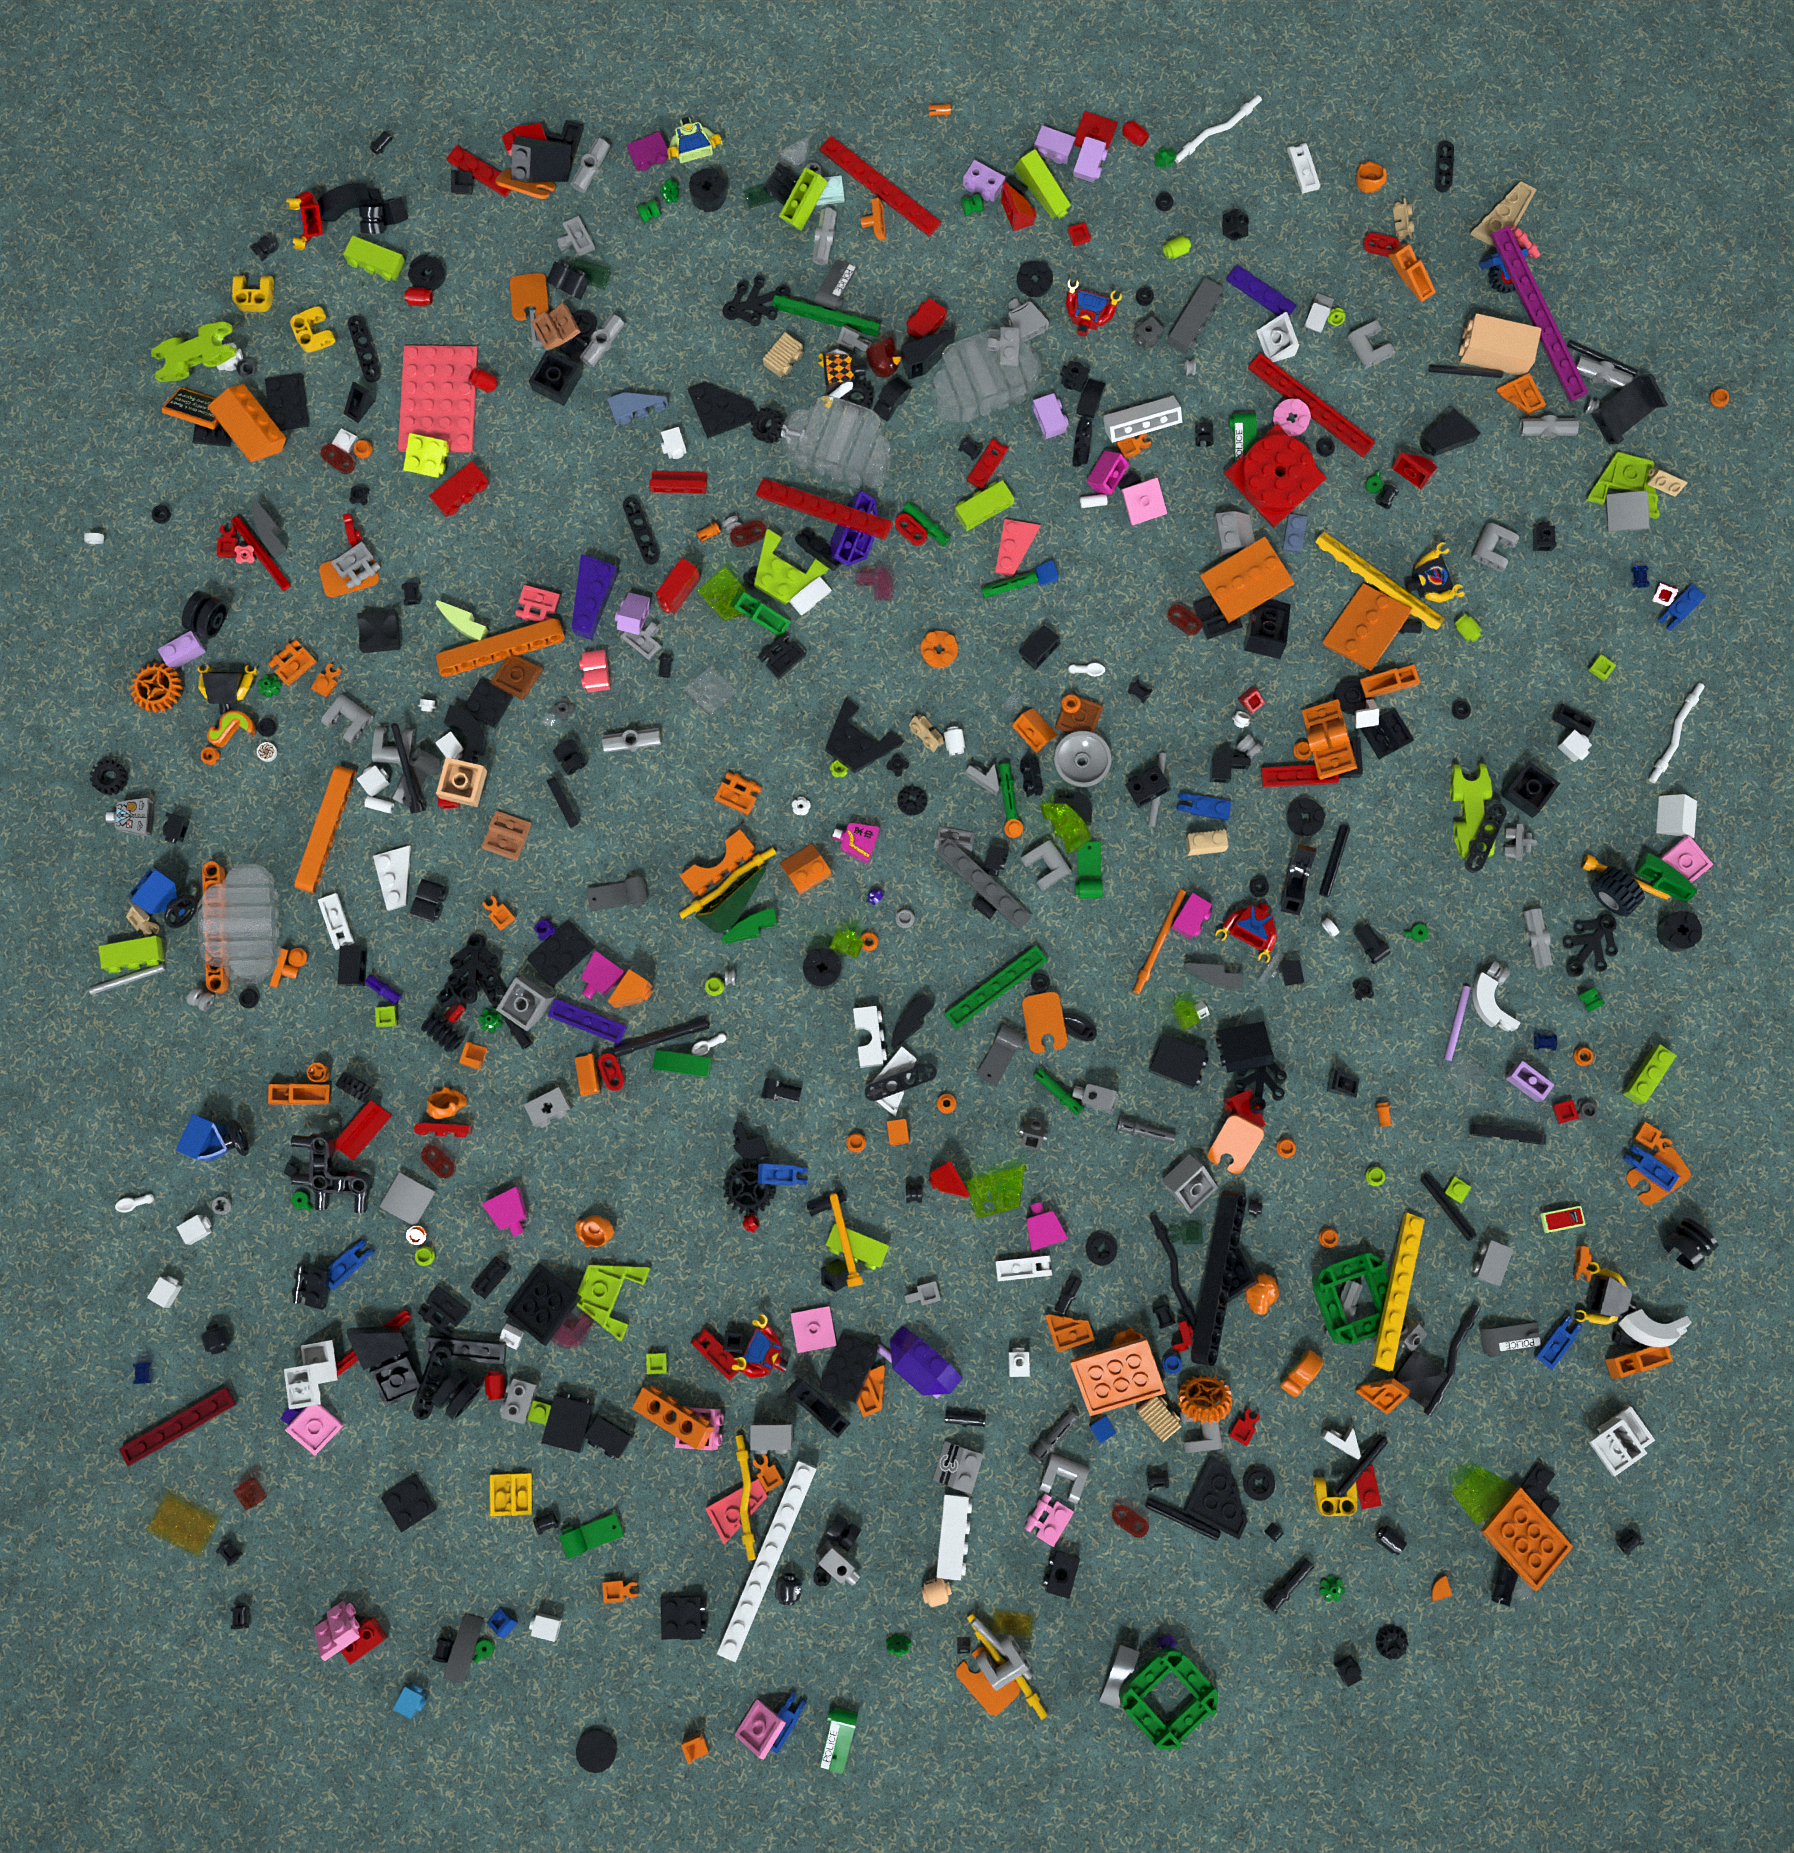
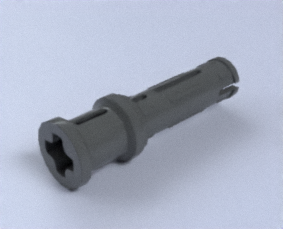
M1121 1115L1118 1118L1117 1133L1121 1131L1129 1133L1133 1137L1141 1135L1174 1144L1176 1132L1141 1124V1121L1137 1119L1133 1121L1125 1119Z
M1069 1410L1046 1438H1041L1039 1445L1028 1454L1042 1466L1044 1459L1050 1452L1053 1453L1055 1451L1054 1446L1079 1418Z

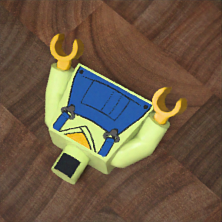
M684 117L680 120L682 127L675 129L676 135L672 137L667 149L668 158L670 160L671 157H677L680 163L712 155V147L714 149L716 148L715 145H723L719 134H713L706 127H702L699 122L692 124L689 117Z

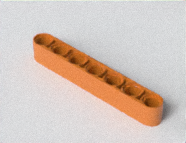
M549 619L437 654L435 657L439 674L443 677H448L505 660L510 656V653L518 656L562 642L564 640V633L558 619Z
M339 765L335 766L296 876L295 888L316 893L317 890L315 888L323 874L321 871L323 865H326L329 847H332L334 842V833L336 829L338 830L341 821L340 815L345 810L346 798L351 792L352 781L357 774L356 770Z
M209 861L202 868L206 986L214 993L223 994L229 987L225 871L221 865ZM217 867L216 874L211 876V870ZM217 886V892L215 894H212V888ZM218 905V910L212 913V908ZM219 924L218 930L213 932V926ZM219 942V948L214 951L213 946ZM220 961V967L215 970L214 964ZM220 980V987L215 989V983Z

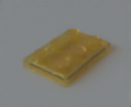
M166 1493L146 1531L200 1558L220 1519Z

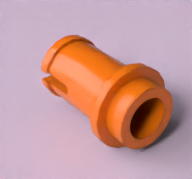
M947 102L945 104H929V110H937L929 111V117H947V115H951V104H947Z
M711 522L709 526L696 532L702 543L714 535L718 536V533L721 531L716 522L713 524Z
M1388 1102L1376 1104L1377 1108L1375 1110L1378 1111L1379 1127L1392 1126L1389 1112L1391 1106H1389Z

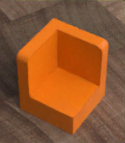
M466 1041L459 1063L481 1070L487 1048Z
M906 1119L887 1121L890 1146L908 1144L909 1137Z
M702 1733L687 1738L681 1743L687 1764H691L694 1759L709 1754Z

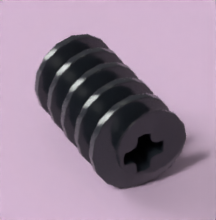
M436 1012L432 1013L422 1024L421 1030L423 1032L427 1031L429 1037L433 1036V1041L438 1042L440 1047L444 1046L446 1052H453L463 1042L465 1035L463 1034L458 1037L459 1030L452 1032L454 1025L446 1027L448 1020L446 1019L441 1022L443 1016L435 1017Z

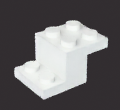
M332 1340L302 1345L303 1366L284 1369L289 1409L321 1404L318 1384L338 1380Z
M1628 1406L1597 1428L1599 1434L1588 1442L1611 1475L1616 1476L1645 1456L1647 1452L1644 1448L1654 1442L1655 1439L1633 1408Z

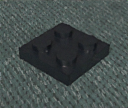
M480 678L463 710L470 713L475 719L496 729L514 696Z
M416 1475L381 1498L401 1533L437 1510Z

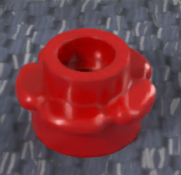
M753 1214L744 1216L742 1224L745 1230L754 1233L760 1227L759 1222Z

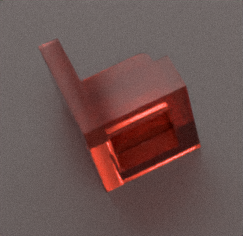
M255 1477L249 1478L233 1490L246 1511L267 1498L266 1493Z

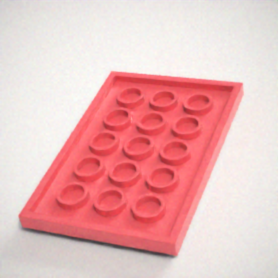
M404 345L399 451L406 452L409 433L447 441L449 452L473 453L476 387L468 379L473 368H477V346Z

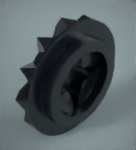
M584 310L572 313L571 315L577 325L580 324L581 319L584 324H587L583 330L580 329L581 332L577 336L582 339L587 336L591 337L596 327L594 316Z
M911 785L904 787L899 792L897 804L904 814L915 816L925 810L927 796L920 787ZM909 795L913 798L918 797V799H916L917 807H915V805H913L912 803H907L909 801Z
M1106 1234L1094 1235L1086 1245L1087 1257L1095 1265H1108L1117 1255V1245L1113 1238ZM1105 1242L1104 1249L1110 1253H1102L1098 1258V1250L1094 1246L1100 1247Z
M1253 1468L1246 1473L1243 1479L1244 1491L1254 1500L1262 1501L1268 1499L1275 1490L1273 1475L1264 1468ZM1252 1479H1263L1262 1485L1266 1490L1259 1487L1254 1490L1256 1484Z
M1389 1625L1383 1627L1377 1633L1376 1647L1382 1656L1392 1660L1400 1659L1403 1654H1406L1409 1644L1407 1635L1401 1628ZM1386 1637L1392 1640L1396 1638L1395 1642L1397 1643V1646H1399V1648L1394 1646H1391L1389 1648L1388 1646L1390 1643L1388 1642Z

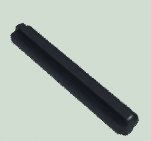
M1346 825L1340 826L1319 892V895L1323 897H1329L1350 832V827Z
M1425 1174L1420 1181L1466 1240L1470 1241L1475 1238L1476 1233L1432 1176Z
M1378 1435L1360 1459L1355 1462L1334 1487L1333 1491L1336 1496L1342 1498L1388 1444L1386 1437Z
M1148 1498L1145 1504L1147 1509L1215 1541H1218L1221 1535V1531L1152 1498Z

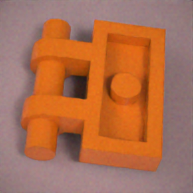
M296 639L291 643H287L285 645L286 648L278 655H273V659L267 663L272 669L277 665L280 666L274 672L288 687L317 663L304 647L298 651L295 650L301 645ZM289 654H292L293 656H291V657L284 663L283 660H284Z
M727 772L725 779L731 782L729 785L721 783L714 800L749 816L757 800L756 797L751 796V793L754 791L760 794L762 787L756 785V782L752 780L748 781L741 778V775L737 773ZM737 784L745 787V792L736 789Z

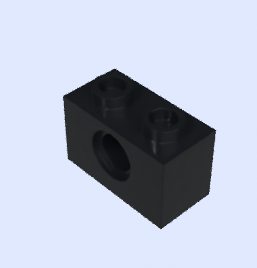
M1055 1550V1554L1051 1553L1048 1566H1051L1049 1574H1045L1043 1586H1046L1045 1591L1070 1599L1080 1558ZM1060 1568L1066 1570V1575L1062 1579L1055 1577L1056 1570Z

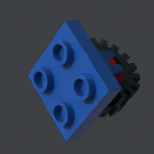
M1527 248L1521 250L1524 257L1529 256ZM1499 253L1485 257V261L1479 263L1481 270L1491 268L1490 272L1492 274L1489 275V278H1492V281H1489V283L1494 285L1492 288L1497 289L1496 292L1510 293L1516 291Z

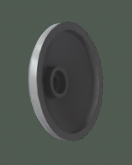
M1077 731L1067 735L1060 741L1055 751L1054 764L1060 777L1067 783L1076 787H1089L1099 783L1107 775L1111 766V752L1106 742L1097 734L1088 731ZM1083 759L1085 764L1080 765L1078 760Z

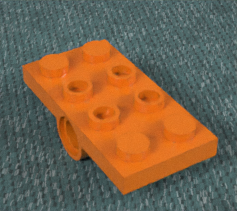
M1336 699L1301 710L1307 730V739L1313 753L1319 779L1357 769L1339 700Z

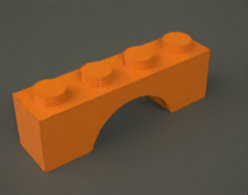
M740 829L725 840L726 855L719 865L712 868H702L694 864L680 875L681 880L694 896L705 894L709 890V885L719 883L724 878L722 875L727 871L733 872L738 868L740 861L743 859L747 861L754 855V846Z

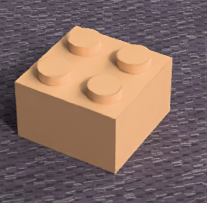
M446 757L436 795L443 800L478 807L487 770L481 765Z

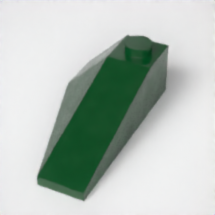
M764 866L754 868L737 882L738 887L734 886L729 890L727 889L723 893V898L711 901L695 917L715 933L729 932L733 929V924L739 919L766 868Z

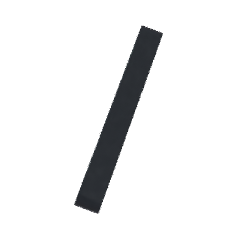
M1224 1190L1220 1197L1191 1350V1361L1195 1364L1214 1366L1217 1361L1247 1201L1244 1192Z

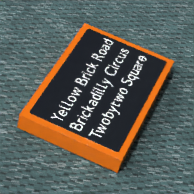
M179 387L162 407V413L210 429H215L219 424V421L208 409V405L216 398Z

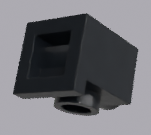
M1540 522L1533 528V551H1552L1557 546L1555 542V526H1551L1549 522Z
M166 812L165 816L168 817V821L163 826L165 841L176 844L177 841L183 842L190 821L185 817Z
M990 846L984 867L988 875L998 877L1000 869L1004 870L1007 859L1003 857H1008L1009 850Z
M1352 1655L1334 1664L1340 1678L1347 1687L1362 1680L1360 1676L1362 1670L1356 1660L1354 1661Z

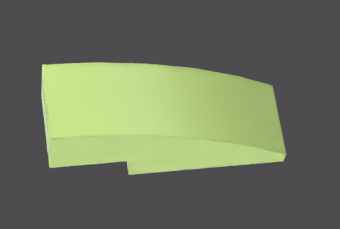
M436 601V605L444 617L459 632L475 642L486 639L489 632L486 626L473 622L475 618L472 613L444 602Z

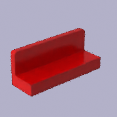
M652 471L651 479H649V488L652 493L706 494V472Z
M370 1100L334 1141V1148L343 1152L351 1160H355L388 1122L391 1115L375 1101Z

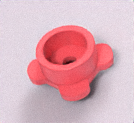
M251 545L236 546V562L239 564L243 562L253 563L255 561L253 557L254 548Z

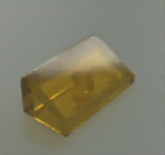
M993 1610L991 1632L1032 1638L1034 1615Z

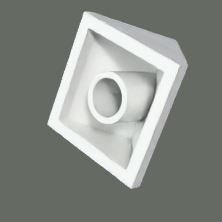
M1284 312L1257 330L1264 354L1269 360L1276 362L1295 356L1299 343L1287 312Z
M1686 794L1659 796L1656 833L1681 837L1689 835L1691 838H1694L1697 801Z

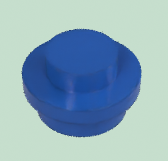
M1176 1354L1166 1355L1162 1360L1163 1369L1169 1374L1178 1373L1182 1368L1181 1358Z

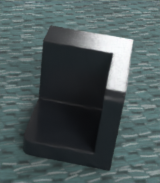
M451 170V193L472 195L473 173Z
M402 197L391 198L377 203V205L383 206L384 217H382V221L385 226L398 224L408 219Z
M576 335L559 347L563 353L578 363L581 360V354L588 345Z
M1300 960L1278 965L1279 973L1283 975L1285 986L1296 984L1299 986L1305 983Z
M836 1259L822 1267L821 1285L834 1292L847 1286L846 1280H848L847 1276L849 1275L847 1264L840 1259Z

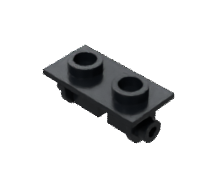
M1028 756L1021 760L1020 772L1024 778L1023 790L1026 792L1027 797L1033 794L1039 796L1044 791L1042 779L1035 778V775L1041 774L1039 761L1036 760V757L1030 758Z
M496 1256L470 1287L478 1296L480 1295L486 1299L511 1268Z
M1502 1561L1499 1566L1500 1570L1491 1600L1510 1607L1518 1573L1508 1562Z

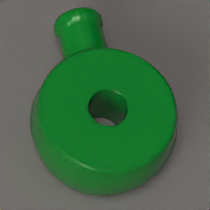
M1376 471L1373 477L1367 479L1365 488L1369 493L1377 494L1382 490L1381 472Z
M1416 924L1411 928V931H1404V937L1411 936L1413 940L1422 942L1427 939L1429 931L1425 925Z
M298 1191L292 1195L291 1203L294 1208L299 1210L305 1208L308 1212L314 1209L309 1204L310 1197L306 1192Z
M481 1639L478 1641L475 1648L477 1655L473 1658L475 1663L478 1664L481 1658L486 1659L493 1655L495 1647L491 1640Z

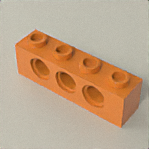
M655 1386L643 1387L632 1409L694 1449H704L715 1428L709 1424L710 1420L703 1416H696L693 1414L694 1410L687 1406H680L677 1404L678 1400L661 1394L662 1390ZM657 1401L660 1403L659 1411L656 1409ZM673 1411L676 1413L675 1421L672 1419ZM689 1421H690V1422L692 1423V1425H693V1428H692L691 1431H689V1429H688V1423H689Z

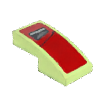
M1581 1206L1540 1214L1545 1233L1586 1225Z

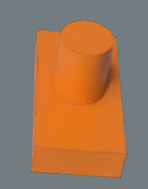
M879 198L872 199L873 215L861 217L862 228L874 226V233L878 240H885L883 205Z
M280 949L270 987L278 988L281 975L296 979L299 968L285 964L288 950Z

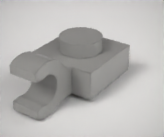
M847 325L842 327L837 341L838 344L852 351L857 347L866 352L872 344L870 340L859 338L861 332Z
M936 1281L916 1286L917 1293L904 1296L906 1304L920 1300L921 1306L941 1301Z

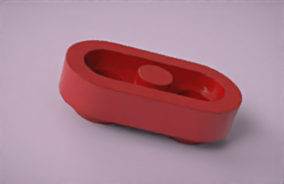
M1376 233L1368 234L1363 241V248L1366 252L1389 257L1388 254L1400 246L1398 239ZM1372 242L1375 246H1370L1369 243ZM1387 246H1391L1393 250H1388Z
M900 514L896 517L895 529L912 545L921 546L926 542V530L910 515ZM901 523H907V527H902ZM919 534L921 538L915 539L914 536Z
M610 1053L600 1056L598 1067L606 1087L611 1091L621 1090L625 1085V1078L617 1058ZM607 1060L612 1062L610 1067L605 1066ZM614 1078L619 1080L617 1085L612 1084Z

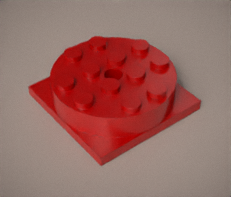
M1278 424L1223 473L1273 528L1327 479L1316 467L1315 460L1309 449L1296 438L1288 436ZM1282 469L1280 472L1281 477L1277 476L1275 470L1280 471Z

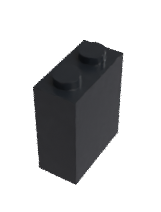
M1264 1021L1218 1030L1219 1038H1216V1045L1218 1050H1222L1223 1055H1219L1222 1067L1226 1066L1227 1073L1273 1064V1054Z
M1164 1034L1158 1045L1149 1072L1193 1089L1201 1081L1202 1075H1200L1202 1067L1205 1068L1209 1057H1206L1208 1051Z
M560 1392V1395H554L541 1443L581 1453L584 1448L585 1436L588 1433L595 1404H591V1399L580 1397L579 1400L571 1398V1394Z

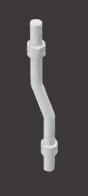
M1256 95L1249 103H1245L1240 107V111L1226 123L1205 129L1192 142H1188L1183 146V150L1177 154L1175 161L1179 163L1187 155H1191L1195 148L1208 136L1232 128L1245 115L1248 116L1253 111V108L1262 101L1261 97Z
M1698 683L1693 692L1685 699L1686 703L1674 722L1671 744L1663 757L1655 764V769L1648 779L1650 782L1656 783L1661 773L1667 769L1669 760L1679 746L1682 722L1691 708L1699 701L1698 697L1705 687L1703 684Z

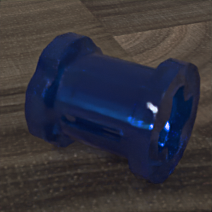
M1640 565L1631 568V572L1634 575L1633 588H1646L1650 586V582L1647 579L1648 566Z
M1535 1033L1534 1050L1543 1048L1555 1051L1557 1048V1035H1540V1033Z
M151 1363L133 1364L135 1380L132 1381V1384L151 1383L149 1379Z

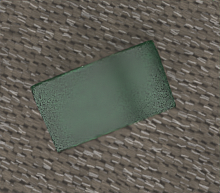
M764 184L743 190L749 209L776 201L772 195L763 189Z
M575 258L572 270L580 269L587 273L585 277L590 279L588 285L605 290L611 275L610 269Z

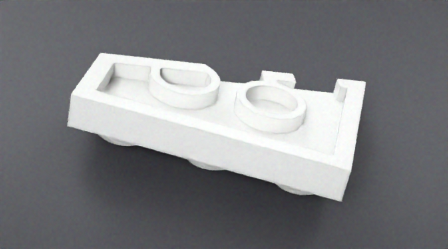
M410 845L373 856L388 911L407 906Z
M901 1046L872 1083L912 1069L916 1058ZM911 1073L905 1075V1083L909 1081ZM889 1080L886 1083V1088L889 1091H894L897 1087L894 1080ZM882 1083L879 1084V1086L881 1087L879 1089H874L873 1087H871V1091L868 1092V1095L873 1096L875 1098L876 1093L881 1091L883 1092V1095H885L886 1093L883 1090ZM904 1091L876 1102L896 1116Z

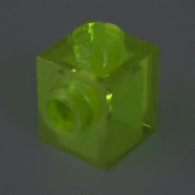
M836 930L830 949L841 955L858 959L864 941L856 937V934L852 931L845 930L841 932Z
M1185 1000L1174 1004L1175 1008L1171 1011L1181 1031L1201 1022L1192 1001L1186 1003Z

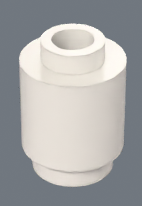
M958 727L947 728V732H944V738L949 755H955V753L963 754L965 742L962 729H958Z

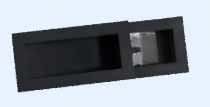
M925 994L910 1007L900 1021L891 1042L892 1049H895L923 1027L920 1019L934 1008V1005Z

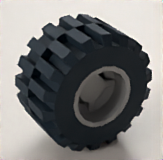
M1613 866L1607 867L1591 883L1592 892L1597 900L1608 910L1622 917L1629 916L1645 899V894L1638 882L1628 873Z

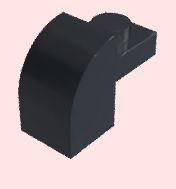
M899 377L892 379L879 394V400L873 412L886 422L889 421L898 405L905 402L913 387Z
M1232 750L1222 751L1211 764L1210 782L1229 783L1231 780V769L1248 770L1251 765V758H1246L1245 755H1235L1232 757Z
M1074 791L1073 798H1069L1067 795H1059L1054 798V809L1072 810L1071 825H1091L1092 805L1084 794Z
M743 1122L734 1124L736 1129H733L735 1140H740V1143L733 1145V1147L740 1156L755 1160L769 1155L763 1135L748 1140Z

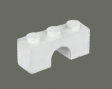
M876 1006L853 1009L856 1030L865 1029L872 1035V1040L868 1045L858 1047L860 1068L883 1065V1061L887 1060L886 1050L881 1049V1041H884L883 1030H879L878 1022H882L881 1010L877 1011Z

